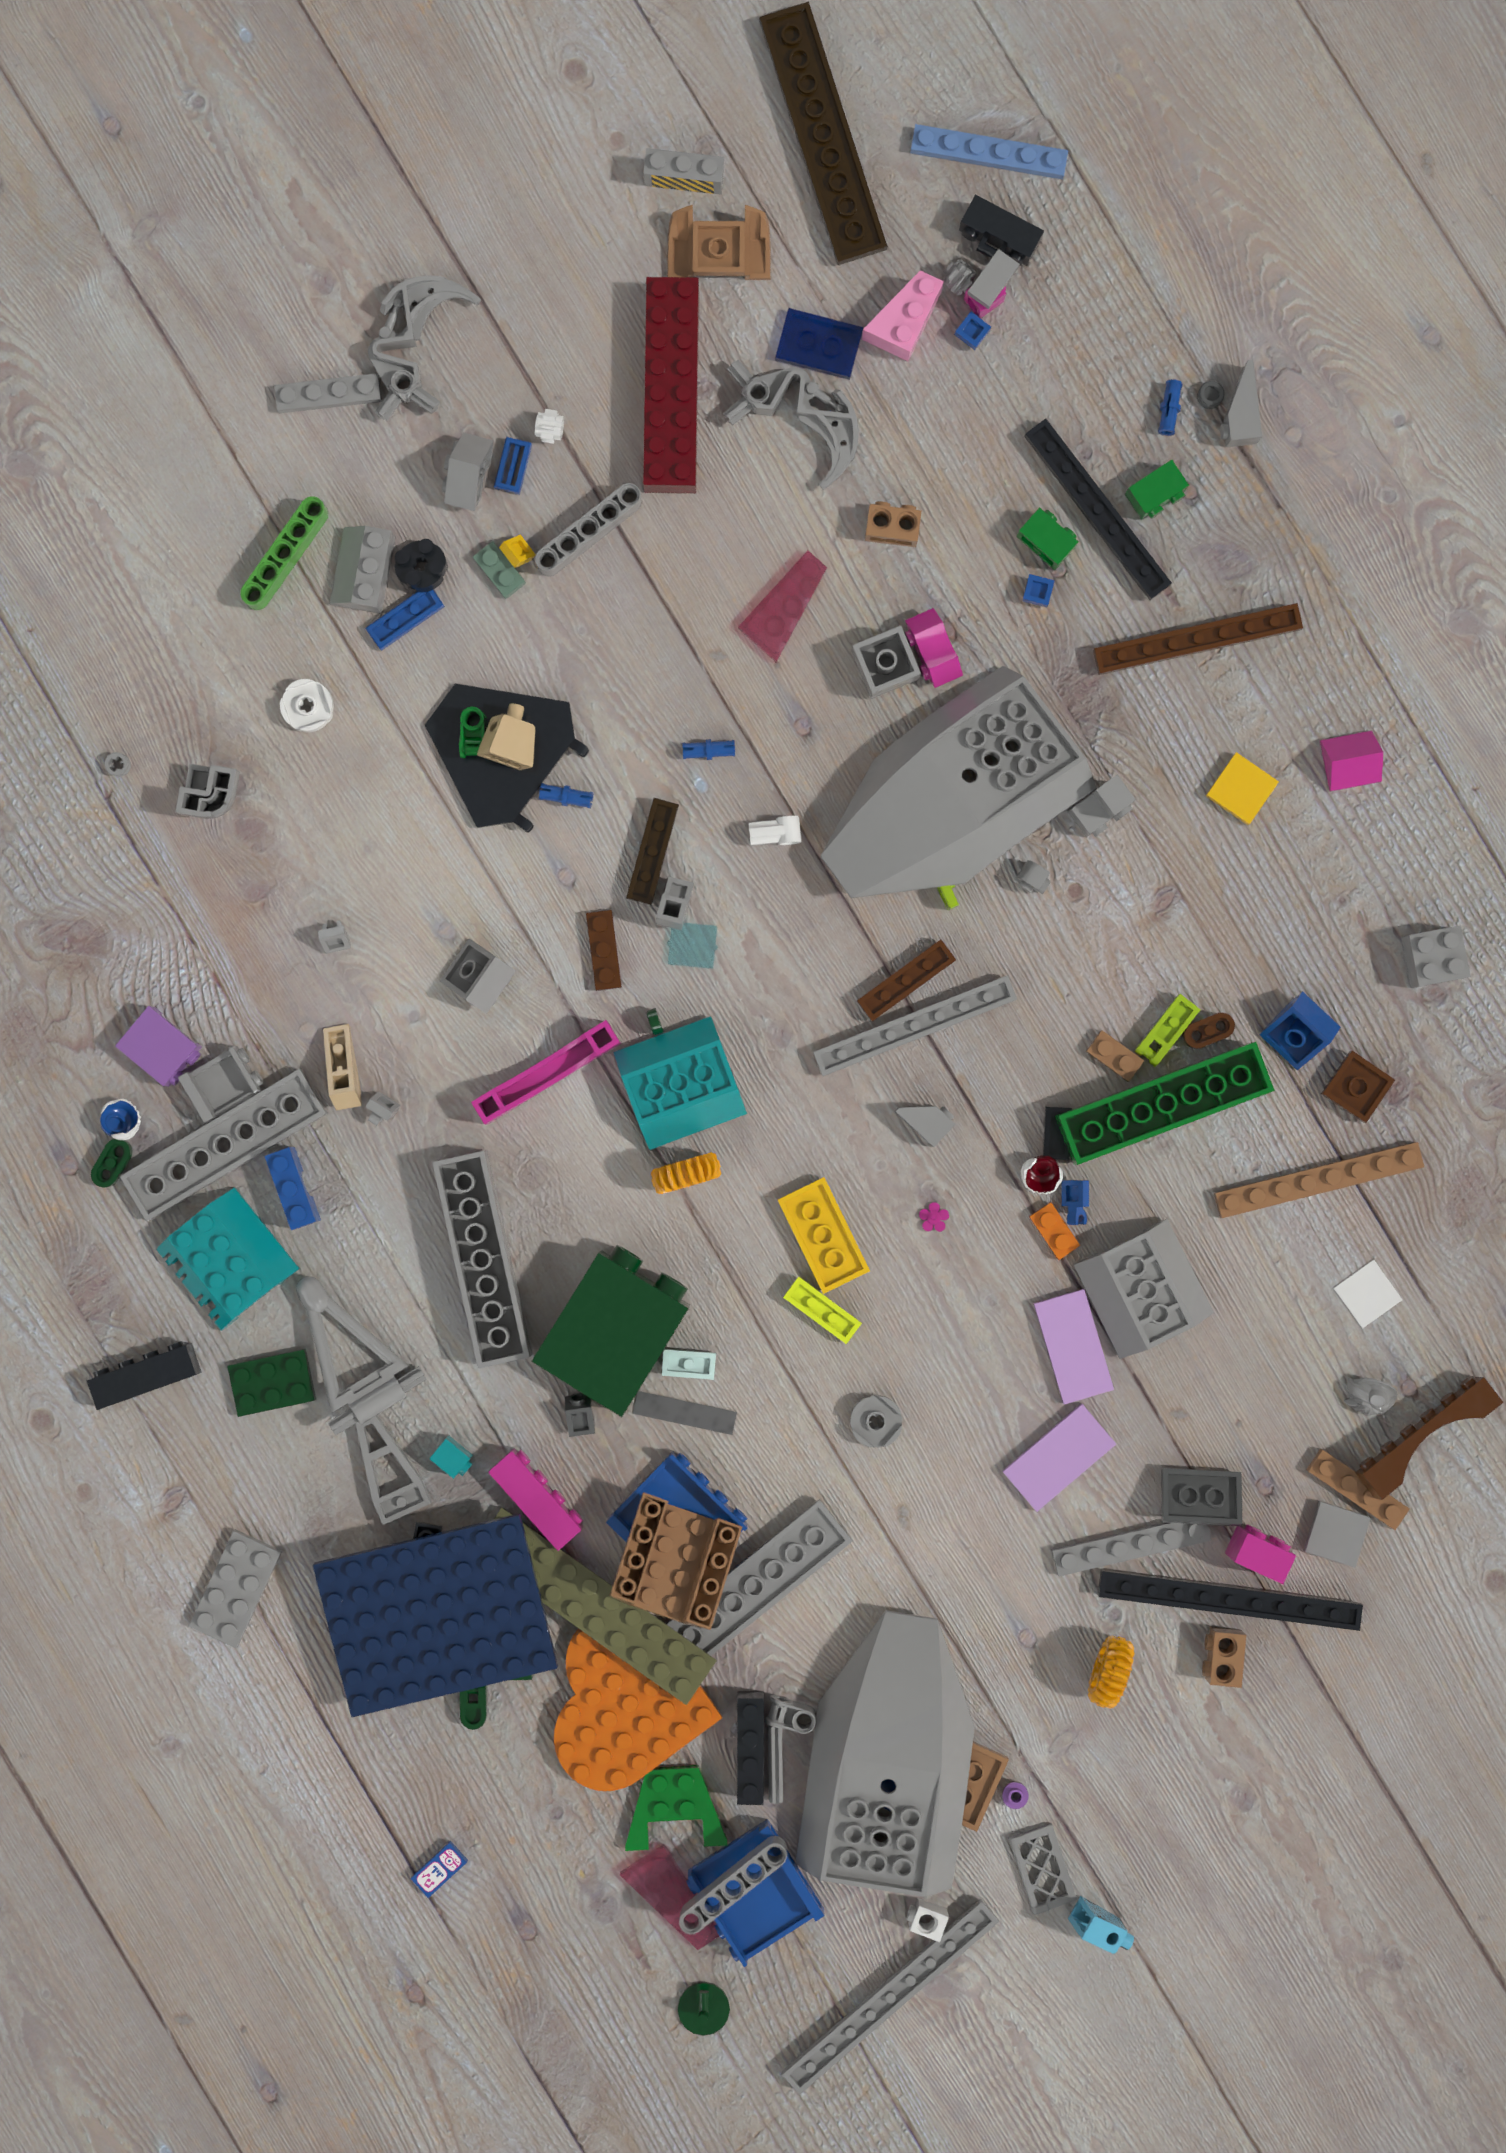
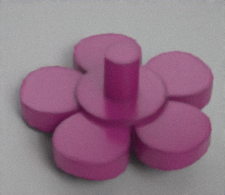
M933 1202L929 1205L930 1212L927 1209H922L919 1217L922 1220H927L922 1224L925 1231L930 1232L935 1227L936 1231L942 1232L946 1228L943 1221L949 1219V1212L946 1209L939 1211L940 1205Z

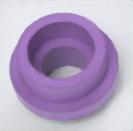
M1011 1782L1004 1787L1002 1798L1009 1808L1020 1809L1026 1805L1029 1794L1027 1788L1022 1783ZM1014 1792L1020 1793L1018 1800L1011 1799V1795Z

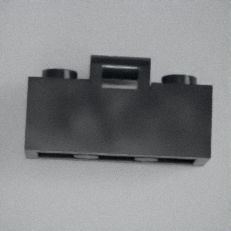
M976 194L964 214L959 227V231L962 232L964 238L973 242L976 240L980 241L976 249L977 252L992 259L997 249L986 244L989 243L1018 262L1019 266L1022 264L1028 266L1044 234V230Z

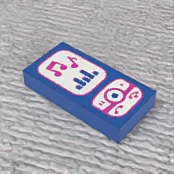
M450 1840L412 1875L411 1880L429 1898L467 1863L468 1859Z

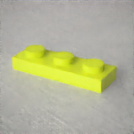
M799 1276L783 1296L784 1299L845 1344L849 1342L862 1324V1322Z

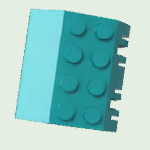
M235 1187L204 1207L168 1236L156 1249L162 1258L171 1254L165 1261L168 1266L175 1264L177 1261L183 1264L176 1273V1276L180 1279L187 1275L182 1280V1283L195 1299L203 1295L198 1301L201 1307L211 1301L216 1307L210 1311L208 1316L211 1320L218 1315L220 1316L214 1322L220 1331L231 1325L239 1318V1315L300 1269Z

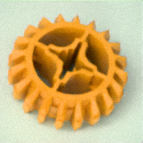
M712 1152L653 1169L651 1171L652 1185L658 1194L693 1186L719 1178L721 1175V1165L716 1154Z
M1111 1635L1102 1643L1090 1674L1088 1688L1090 1702L1110 1709L1120 1702V1698L1123 1696L1127 1682L1130 1679L1129 1676L1134 1661V1646L1130 1641Z

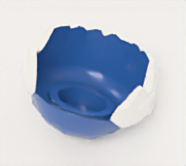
M125 1099L113 1100L106 1103L102 1108L100 1118L101 1129L107 1135L117 1140H128L139 1130L141 1116L131 1101Z

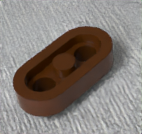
M1216 1013L1189 1024L1183 1032V1040L1190 1048H1203L1232 1035L1235 1029V1022L1227 1013ZM1218 1021H1221L1224 1024V1029L1222 1031H1219L1216 1028V1023ZM1194 1031H1198L1200 1034V1038L1197 1041L1192 1039Z

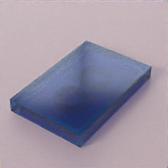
M788 308L775 360L850 380L864 327Z

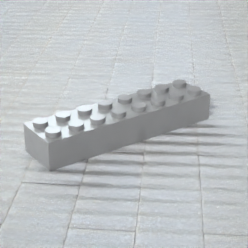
M485 1150L432 1162L477 1367L479 1369L528 1358L532 1355L488 1152Z

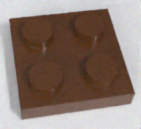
M1351 1050L1321 1094L1361 1122L1367 1123L1395 1079Z

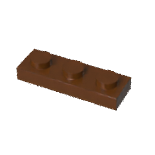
M612 910L586 913L596 991L622 988Z

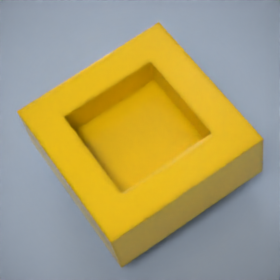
M521 534L504 541L499 547L514 568L530 562L536 556Z

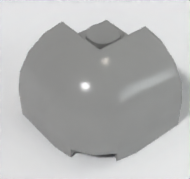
M189 764L186 786H180L176 813L204 819H212L224 815L231 809L236 798L240 771L214 765L207 767Z

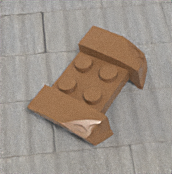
M693 205L674 211L670 218L668 230L667 277L745 276V280H771L770 229L765 212L745 205V221H693Z

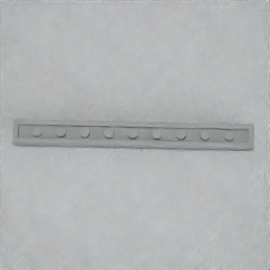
M982 1899L976 1902L944 1930L940 1942L931 1941L782 2071L784 2078L799 2095L999 1923L997 1916Z

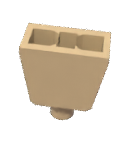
M509 704L507 715L501 714L490 719L477 753L478 756L518 770L533 767L535 726L522 721L523 706Z

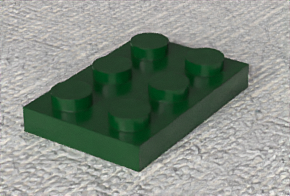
M306 1349L227 1366L238 1417L316 1400Z

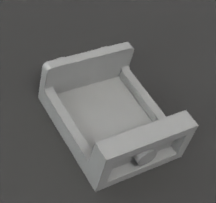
M231 1046L228 1048V1051L201 1067L178 1077L204 1123H210L263 1091L261 1087L263 1080L256 1070L252 1072L248 1065L250 1058L243 1048L239 1049L238 1046Z

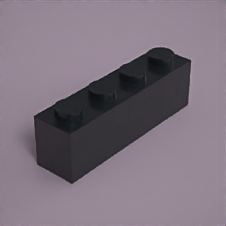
M182 1341L167 1346L168 1352L159 1354L158 1350L142 1355L144 1360L134 1363L133 1359L118 1364L119 1369L112 1372L109 1371L108 1367L93 1372L94 1378L87 1380V1384L96 1410L202 1373L192 1343L184 1345Z
M737 1691V1805H764V1691Z

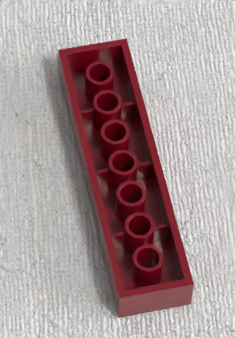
M646 277L643 468L645 493L696 494L699 347L698 277Z

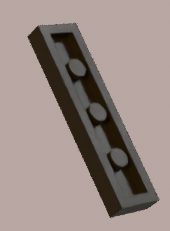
M653 798L626 899L652 906L679 804Z

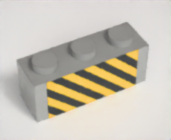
M646 148L643 173L645 186L722 195L725 170L724 157Z

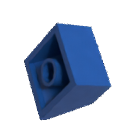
M1302 991L1281 1010L1259 1035L1296 1070H1299L1332 1042L1341 1027Z

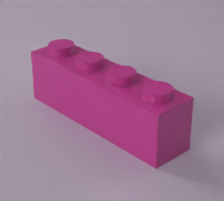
M513 1448L488 1473L556 1550L559 1551L582 1530L583 1525L581 1522L583 1519L576 1510L572 1509L570 1511L565 1506L564 1502L566 1500L558 1490L552 1491L546 1484L548 1479L540 1470L534 1471L529 1465L531 1462L529 1457L522 1450L517 1451Z

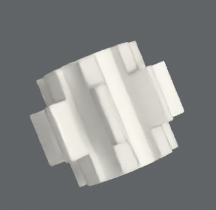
M545 409V413L538 412L535 436L541 437L542 442L554 444V440H561L564 429V416L559 415L557 410Z

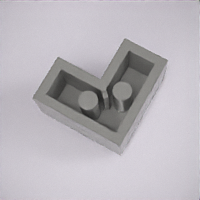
M463 432L459 441L454 442L452 452L447 454L444 469L448 470L447 477L445 476L442 484V492L445 493V504L475 511L481 500L484 475L491 464L494 440Z
M1117 774L1073 807L1068 813L1086 837L1092 833L1096 837L1108 828L1105 823L1114 818L1117 822L1133 809L1131 804L1136 799Z

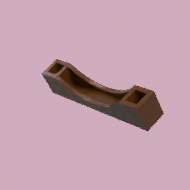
M1470 1376L1461 1382V1388L1457 1392L1446 1394L1441 1398V1404L1437 1408L1426 1410L1421 1414V1420L1414 1426L1410 1424L1400 1431L1401 1436L1394 1442L1392 1440L1388 1441L1380 1447L1379 1450L1381 1452L1374 1458L1372 1456L1368 1457L1360 1463V1469L1355 1474L1374 1498L1383 1500L1403 1484L1405 1471L1412 1455L1431 1433L1454 1421L1469 1418L1484 1419L1504 1403L1484 1377Z

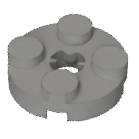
M872 1394L856 1403L851 1412L850 1425L853 1435L861 1444L872 1448L885 1447L892 1444L900 1435L902 1416L900 1409L890 1398ZM872 1415L875 1417L881 1415L883 1417L881 1422L884 1423L881 1427L876 1425L872 1428L869 1425L872 1422L869 1420Z

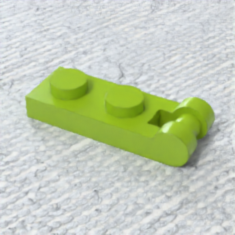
M1178 994L1145 1038L1138 1044L1134 1052L1139 1056L1144 1055L1149 1059L1148 1063L1156 1067L1201 1009L1182 994ZM1153 1041L1161 1046L1157 1052L1149 1047Z

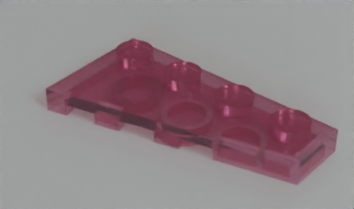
M809 550L738 626V629L775 663L778 662L782 651L827 570V567Z
M665 1844L620 1871L619 1875L697 1950L719 1937L713 1921L696 1934H687L681 1930L679 1925L681 1908L696 1894L694 1895L689 1889L686 1882L687 1879ZM688 1914L684 1917L690 1923L698 1920L695 1914Z

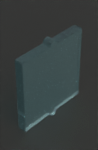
M684 923L682 930L671 928L670 940L667 942L669 945L668 965L713 969L715 950L718 949L716 945L717 926Z

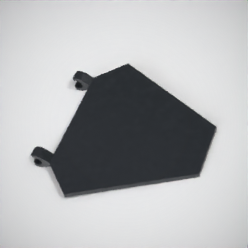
M455 683L425 724L477 828L515 823L529 833L534 825L520 813L540 788L541 784L568 748H571L583 758L589 753L588 747L575 738L570 702ZM509 704H518L524 707L522 721L535 726L532 768L518 770L478 755H467L466 758L460 757V717L464 709L467 707H477L487 717L488 727L492 717L501 714L507 715ZM471 715L468 719V725L472 727L478 725L480 715Z

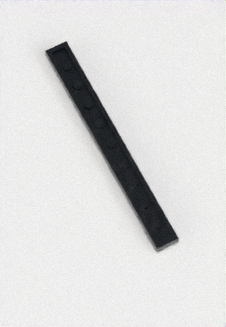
M1103 1569L1100 1571L1098 1597L1356 1631H1360L1363 1604L1359 1602Z

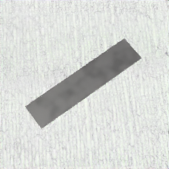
M641 1391L637 1392L633 1414L729 1435L733 1434L737 1415L735 1411Z

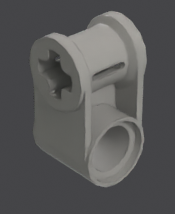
M771 1695L770 1711L764 1719L766 1724L801 1734L810 1733L814 1729L816 1713L811 1706L792 1701L783 1696ZM780 1707L781 1710L779 1716H777L778 1708ZM803 1713L811 1717V1722L801 1724L798 1722L797 1717Z

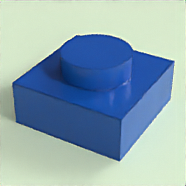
M971 311L957 328L954 335L973 350H976L990 332L991 326Z
M1029 574L1022 601L1047 608L1055 580Z

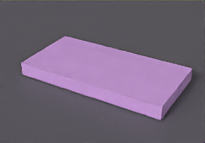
M1080 1289L1033 1303L1063 1404L1114 1390L1085 1290Z
M1081 1403L1004 1468L1002 1472L1035 1511L1038 1512L1113 1448L1116 1443Z

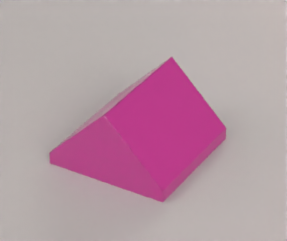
M1372 731L1320 740L1330 792L1382 782L1383 750Z

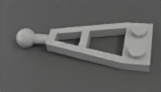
M376 1415L362 1425L359 1422L355 1423L372 1502L382 1524L385 1525L431 1504L432 1500L421 1476L379 1416ZM369 1424L374 1425L387 1444L373 1452L370 1449L365 1427ZM392 1452L413 1483L381 1497L373 1460Z

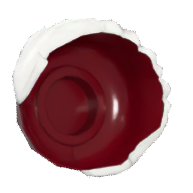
M1041 1155L1027 1160L1022 1165L1021 1177L1025 1188H1028L1033 1193L1037 1192L1038 1194L1043 1193L1047 1195L1048 1193H1053L1058 1188L1063 1179V1171L1058 1166L1056 1160L1049 1156Z

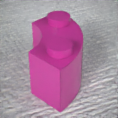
M934 608L905 620L908 631L904 632L909 646L915 647L922 663L919 668L925 681L930 679L934 688H937L963 676L958 656L948 638L944 624Z

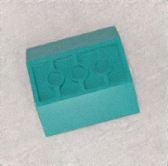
M711 1016L613 1052L626 1092L649 1150L747 1114Z

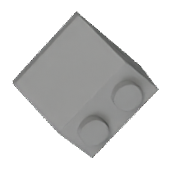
M469 938L440 982L487 1014L502 990L510 982L516 970Z

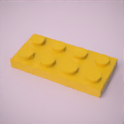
M825 1177L777 1199L823 1294L870 1272Z

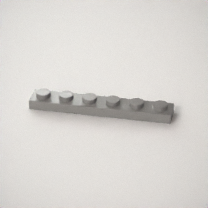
M1160 1523L1051 1550L1057 1575L1060 1577L1211 1541L1212 1539L1208 1525Z

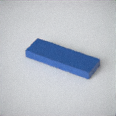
M434 590L423 593L416 592L365 629L382 651L445 606Z

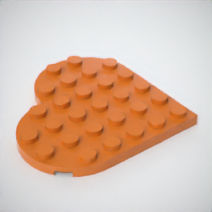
M579 1628L574 1633L567 1649L566 1672L575 1694L566 1702L557 1718L554 1729V1746L563 1769L573 1780L584 1787L597 1791H615L626 1788L640 1780L723 1718L701 1685L688 1704L685 1705Z

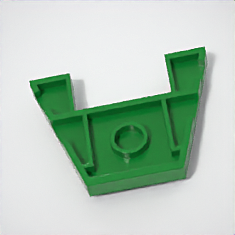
M699 1765L656 1767L644 1776L625 1844V1851L649 1850L648 1822L697 1819L703 1820L704 1847L728 1846L727 1836L722 1828L720 1818L713 1805Z

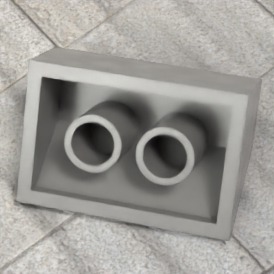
M370 526L344 527L330 605L382 614L395 544V536L391 530Z

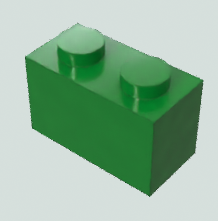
M1171 459L1130 486L1125 496L1141 520L1147 516L1152 519L1164 510L1163 506L1171 502L1173 505L1186 496L1184 492L1189 484Z
M1039 507L1018 531L1016 537L1055 571L1076 548L1079 541L1076 539V534L1070 528H1063L1056 522L1057 518L1049 510L1043 511Z

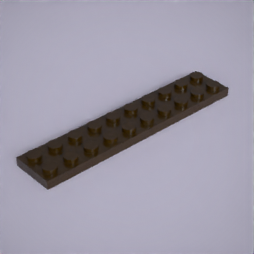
M809 1L760 16V26L837 265L886 251L888 246Z

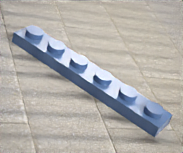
M915 124L910 152L911 154L1062 180L1068 156V150L918 124Z

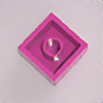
M1246 1524L1245 1528L1237 1526L1225 1554L1235 1563L1284 1584L1296 1558V1555L1290 1551L1291 1546L1273 1535H1270L1269 1539L1266 1538L1267 1535L1262 1533L1260 1529Z

